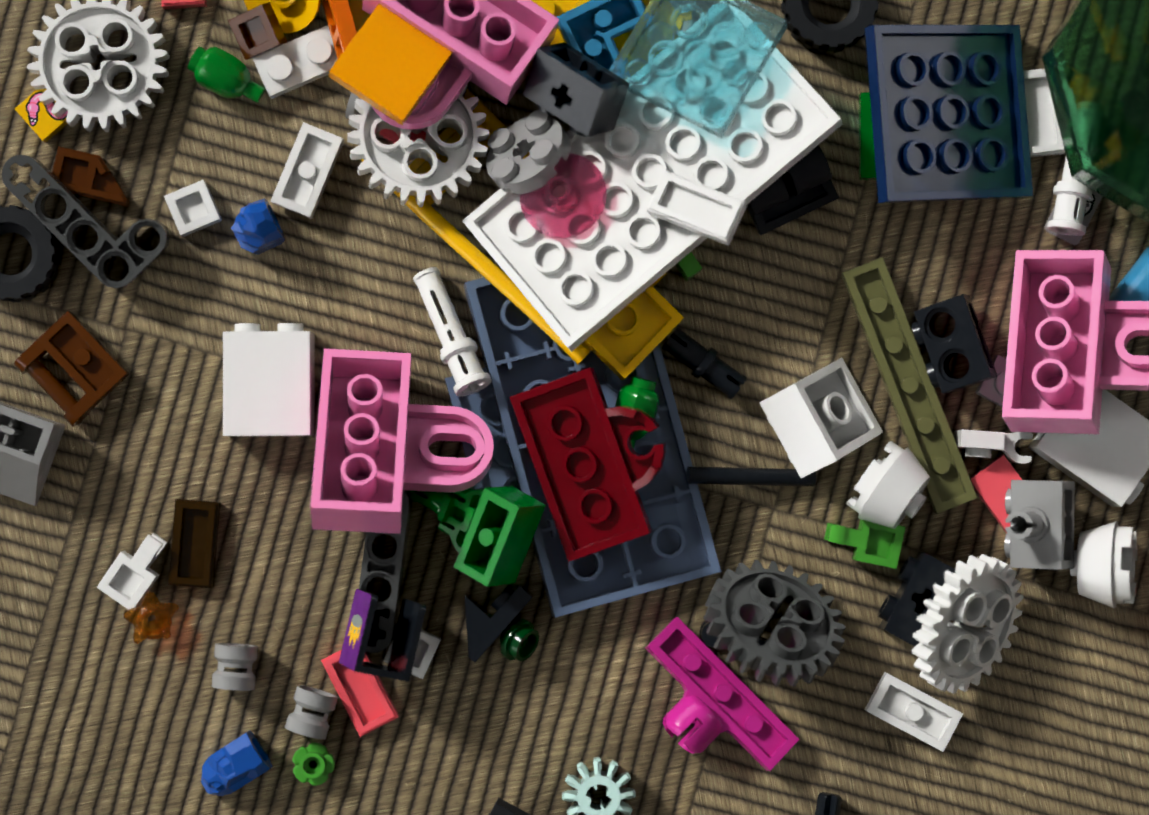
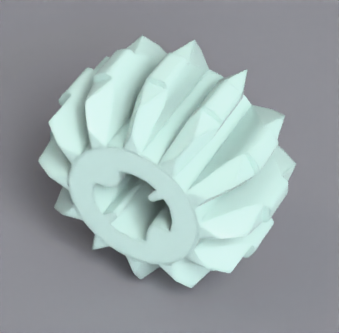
M594 757V771L589 772L587 766L583 762H579L577 769L582 779L570 774L566 776L565 782L577 789L562 792L563 801H577L567 809V815H578L581 812L584 813L583 815H617L616 811L625 815L632 813V807L621 799H632L636 796V792L633 788H620L630 781L631 775L629 772H624L614 777L618 769L617 761L612 760L607 770L602 771L601 758ZM597 785L606 786V795L609 797V800L604 803L600 799L599 805L592 803L591 793L588 790L592 786L597 790Z

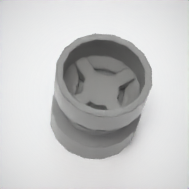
M215 643L214 657L218 661L217 670L212 674L211 687L238 691L255 690L256 676L252 672V665L258 657V646L241 643ZM224 667H228V668H245V670L224 669Z
M297 685L293 697L296 706L294 712L288 715L285 728L303 736L325 740L330 727L327 722L328 715L335 710L338 696L317 688Z

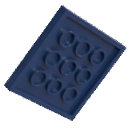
M872 25L866 27L865 39L878 203L1006 199L1033 196L1020 25Z

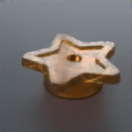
M148 591L140 606L125 610L123 613L124 618L134 625V642L138 644L146 638L151 640L170 638L171 618L179 610V606L176 603H160L156 595L152 591ZM150 615L155 616L153 621H148Z

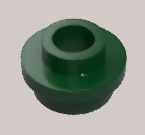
M519 619L514 623H510L503 630L500 637L501 654L509 660H527L534 653L539 643V633L534 630V625L526 619Z

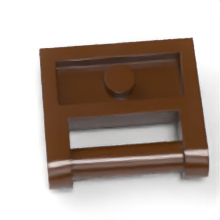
M67 311L14 362V365L22 374L28 373L66 413L64 418L72 427L83 421L94 407L130 375L70 311ZM47 352L86 393L79 401L40 361Z

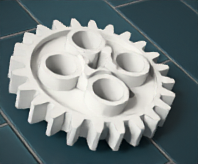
M71 0L72 8L66 10L58 3L55 4L59 15L55 20L49 16H42L44 23L49 28L46 32L33 30V35L41 44L40 46L28 47L27 51L32 56L38 58V61L28 64L27 69L31 73L40 74L39 77L31 82L32 87L35 90L47 89L40 96L39 100L44 105L56 101L51 111L55 117L58 118L68 111L66 122L71 127H74L80 118H83V126L86 131L91 132L95 122L99 121L102 129L105 132H109L111 120L116 119L122 128H126L127 121L125 115L131 113L135 118L141 120L142 115L138 108L141 104L150 108L155 107V104L148 95L150 92H164L163 87L156 81V78L168 77L169 72L166 68L158 65V63L166 61L170 57L167 51L156 49L166 40L162 33L151 34L158 26L153 18L142 22L146 13L142 6L139 5L129 12L131 3L129 0H120L117 5H114V0H102V2L87 0L85 4H81L79 0ZM125 30L128 32V39L125 44L117 48L108 46V38L114 31ZM75 34L84 35L85 43L81 49L75 52L66 51L65 45L68 38ZM102 54L107 61L101 62V69L95 70L90 63L96 62L97 55ZM131 55L137 56V59L134 62L117 60L127 58ZM63 62L79 63L66 69L61 68ZM118 73H132V82L126 89L116 90L112 87V81ZM79 76L89 78L87 90L81 94L70 93L69 89L72 80Z
M468 85L465 86L450 109L439 121L426 128L415 130L401 129L390 125L377 115L370 104L362 99H356L354 108L362 115L355 114L349 116L348 124L358 130L347 133V142L359 145L350 151V159L364 160L358 166L357 174L360 176L372 173L369 181L370 189L382 183L385 185L384 199L387 200L396 191L400 193V205L404 206L409 196L412 195L416 197L418 206L423 207L425 195H431L434 202L439 205L441 204L443 190L455 198L458 194L456 182L466 187L471 185L472 178L467 170L474 173L480 172L482 164L474 157H486L488 148L478 142L488 139L489 130L477 127L485 122L486 113H473V110L478 105L479 98L464 99ZM442 128H452L458 132L460 140L456 143H445L438 137L437 132ZM382 129H391L399 136V140L394 144L386 145L378 141L376 133ZM411 131L415 134L421 131L426 132L425 141L421 138L416 139L415 142L410 140ZM435 152L447 157L448 161L445 163L441 162ZM414 158L425 159L430 164L431 170L425 174H416L410 170L408 162Z
M981 554L979 558L970 555L967 564L961 561L957 562L955 574L947 570L944 572L945 583L942 586L938 584L933 585L935 597L933 600H924L923 603L928 610L926 614L917 616L916 620L922 623V628L913 633L912 636L920 641L912 649V654L919 657L914 663V667L921 670L919 676L927 680V683L944 692L947 690L955 694L958 689L966 692L970 683L976 686L980 684L981 673L988 676L991 675V664L993 661L1002 662L1000 653L1002 648H1010L1012 645L1007 639L1009 634L1018 631V627L1013 625V621L1022 615V611L1017 609L1016 605L1024 598L1022 594L1017 593L1022 583L1015 579L1017 572L1009 568V564L985 554Z

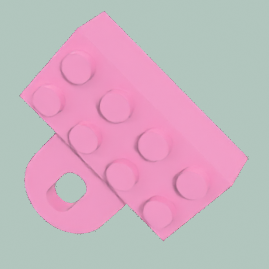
M363 0L362 10L371 15L377 5L381 4L452 52L449 62L403 125H400L373 106L372 108L381 119L392 126L407 130L426 128L435 124L447 113L469 81L507 105L530 73L537 49L549 46L553 41L560 19L531 0Z
M1016 250L1002 418L1011 432L1099 434L1102 390L1149 391V356L1132 355L1126 351L1127 344L1132 338L1136 336H1149V301H1109L1111 266L1104 250Z
M324 348L310 506L312 529L401 534L404 490L459 492L475 486L485 477L492 464L494 449L493 437L489 427L478 415L461 407L409 404L411 353ZM436 441L467 442L474 447L475 452L466 458L439 457L430 452L429 446Z

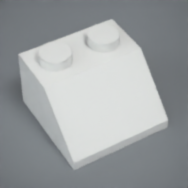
M842 357L760 402L769 424L776 432L800 478L838 461L883 433Z

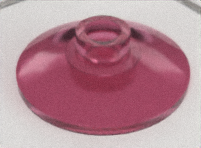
M570 153L566 162L562 157L560 158L559 163L554 167L558 174L551 178L546 185L533 192L520 194L521 209L529 224L541 234L552 238H571L584 233L598 221L606 204L607 189L599 169L585 157ZM566 185L567 191L563 196H553L555 187Z

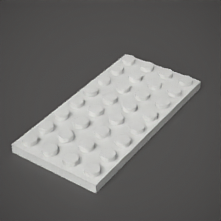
M733 0L722 1L627 81L630 85L614 130L592 137H584L570 129L567 132L571 141L570 154L566 162L562 157L560 158L559 163L554 167L558 174L549 183L526 194H514L511 189L504 188V191L500 188L462 220L571 352L707 239L705 236L648 214L646 209L664 170L745 201L747 205L843 125L837 113Z

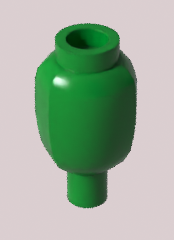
M199 46L187 66V69L194 72V77L199 85L227 99H235L243 95L258 103L266 89L251 80L249 70L245 64L217 47L205 50Z
M632 376L630 384H626L620 389L615 407L625 405L641 409L655 419L660 399L658 393L655 392L657 383ZM637 430L634 432L631 438L633 449L636 440L645 437L648 431Z

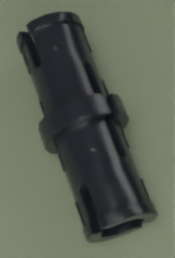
M677 327L672 332L669 340L661 348L692 369L691 375L697 379L700 377L704 378L727 395L729 399L736 395L740 390L739 386L743 385L747 379L745 375H741L716 356L718 351L712 347L706 349L683 332L680 327Z

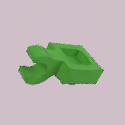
M860 519L858 529L827 523L824 540L854 547L853 560L897 569L906 527L898 525L893 529Z

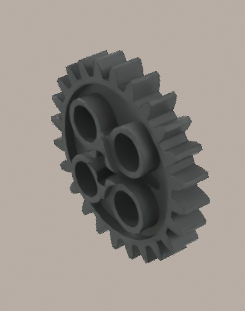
M754 560L750 569L741 562L735 572L727 569L723 578L716 580L705 603L708 609L704 615V620L711 622L707 629V635L719 636L714 645L715 650L728 649L729 654L725 661L730 663L739 660L742 663L740 667L741 674L746 673L751 668L756 671V681L758 682L766 674L771 676L774 686L778 687L782 678L786 677L788 683L792 687H796L800 677L810 684L815 675L823 677L827 669L835 663L840 654L839 651L845 642V639L841 637L845 630V625L837 622L842 612L837 609H829L834 597L820 596L819 592L823 586L821 583L813 586L807 584L809 574L804 573L797 578L793 576V567L791 565H788L785 571L782 572L778 570L775 561H771L768 569H764L758 560ZM785 600L791 601L792 603L785 615L779 620L765 645H759L757 642L762 637L765 629L771 624Z

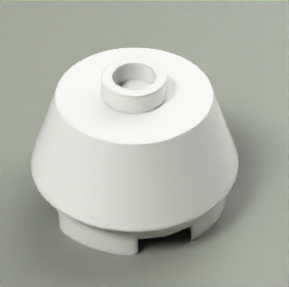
M890 441L884 448L889 453L887 458L884 457L883 460L878 459L877 461L874 459L854 487V490L861 495L859 498L851 497L846 505L859 513L858 519L895 529L906 515L912 519L927 499L922 492L931 477L909 447L904 450Z
M1116 521L1080 532L1078 548L1074 550V568L1070 569L1071 576H1077L1079 595L1112 608H1116L1117 604H1134L1137 584L1134 582L1135 561H1137V533L1134 531V527L1119 526Z

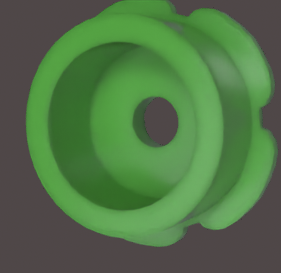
M310 743L308 747H300L294 753L292 759L295 764L293 768L295 777L302 783L310 782L312 786L325 783L328 780V774L332 773L335 767L333 755L329 754L327 748L320 743ZM312 760L316 761L317 767L311 768L309 762Z

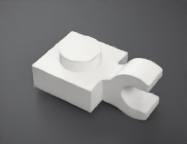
M963 429L955 430L954 432L957 447L965 448V457L991 458L992 450H1000L1013 463L1025 464L1031 462L1032 456H1021L1015 450V444L1018 440L1033 439V434L1030 432L1005 433Z
M152 533V535H147L134 556L125 550L120 552L97 588L129 611H135L159 577V574L149 567L158 558L168 542L156 533Z

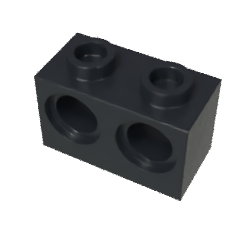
M961 294L914 311L917 322L912 323V330L919 347L926 346L931 362L926 364V370L934 388L940 386L942 394H949L998 377L970 295ZM949 313L954 318L955 329L951 335L942 338L935 330V321L941 314ZM961 353L969 361V370L964 377L958 379L950 373L949 362L954 355Z

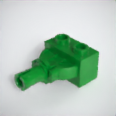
M513 486L469 488L459 492H410L411 500L434 511L437 514L438 520L444 522L439 523L438 528L450 536L453 546L459 553L454 568L487 587L516 582L546 507L544 503Z

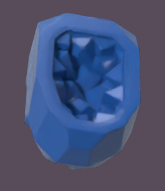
M265 198L241 208L231 227L241 248L257 255L281 245L285 241L276 215Z
M249 730L207 758L202 766L201 783L208 794L224 796L237 791L271 769L273 765L258 739Z

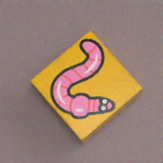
M47 89L35 90L15 110L38 137L46 143L68 124L66 122L68 111L58 118L55 117L51 111L56 101L44 105L39 98Z

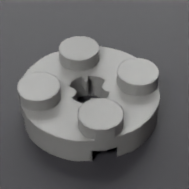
M536 110L507 128L495 130L490 135L487 143L490 151L487 155L486 168L489 176L502 190L505 191L504 188L511 189L514 194L533 192L549 183L558 174L554 167L559 163L561 157L566 162L571 149L570 137L556 119L552 118L547 112L543 113L540 110ZM528 152H530V153H529V154H530L529 156H527L526 158H523Z

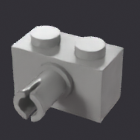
M1011 480V489H1008L1005 495V509L1008 514L1005 522L1010 523V527H1005L1007 534L1004 541V551L1006 557L1010 558V568L1056 570L1074 568L1075 481Z

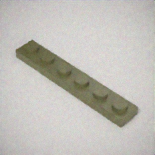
M883 257L841 273L909 449L931 477L925 490L934 513L938 514L977 499L976 492L935 388L928 377L926 365Z

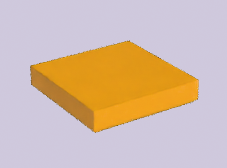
M378 4L329 70L328 77L400 125H403L449 62L452 52L381 4Z

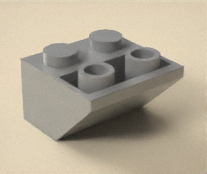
M0 402V494L37 506L66 425Z

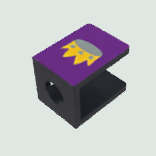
M356 589L339 663L355 672L410 682L426 606L404 598L388 666L366 662L364 658L378 596L365 590Z

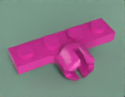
M675 617L645 647L681 684L684 690L683 697L664 716L663 726L667 733L673 737L674 735L679 736L691 723L694 725L678 742L686 751L692 754L702 753L720 733L727 732L766 771H771L800 740L678 617Z

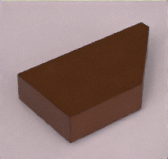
M58 146L52 173L74 195L123 207L129 206L130 201L101 156Z

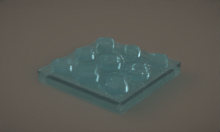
M651 0L609 70L630 83L629 92L722 138L788 25L785 19L747 0Z

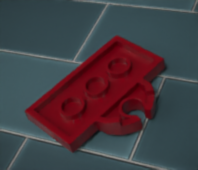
M589 367L509 397L568 562L653 532L638 490L651 483L662 469L666 455V443L656 444L648 454L642 455L632 448L631 438L637 430L652 432L660 426L655 419L641 409L625 405L608 408L594 367Z

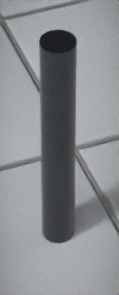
M688 466L686 480L688 484L815 486L816 471L800 478L796 469Z

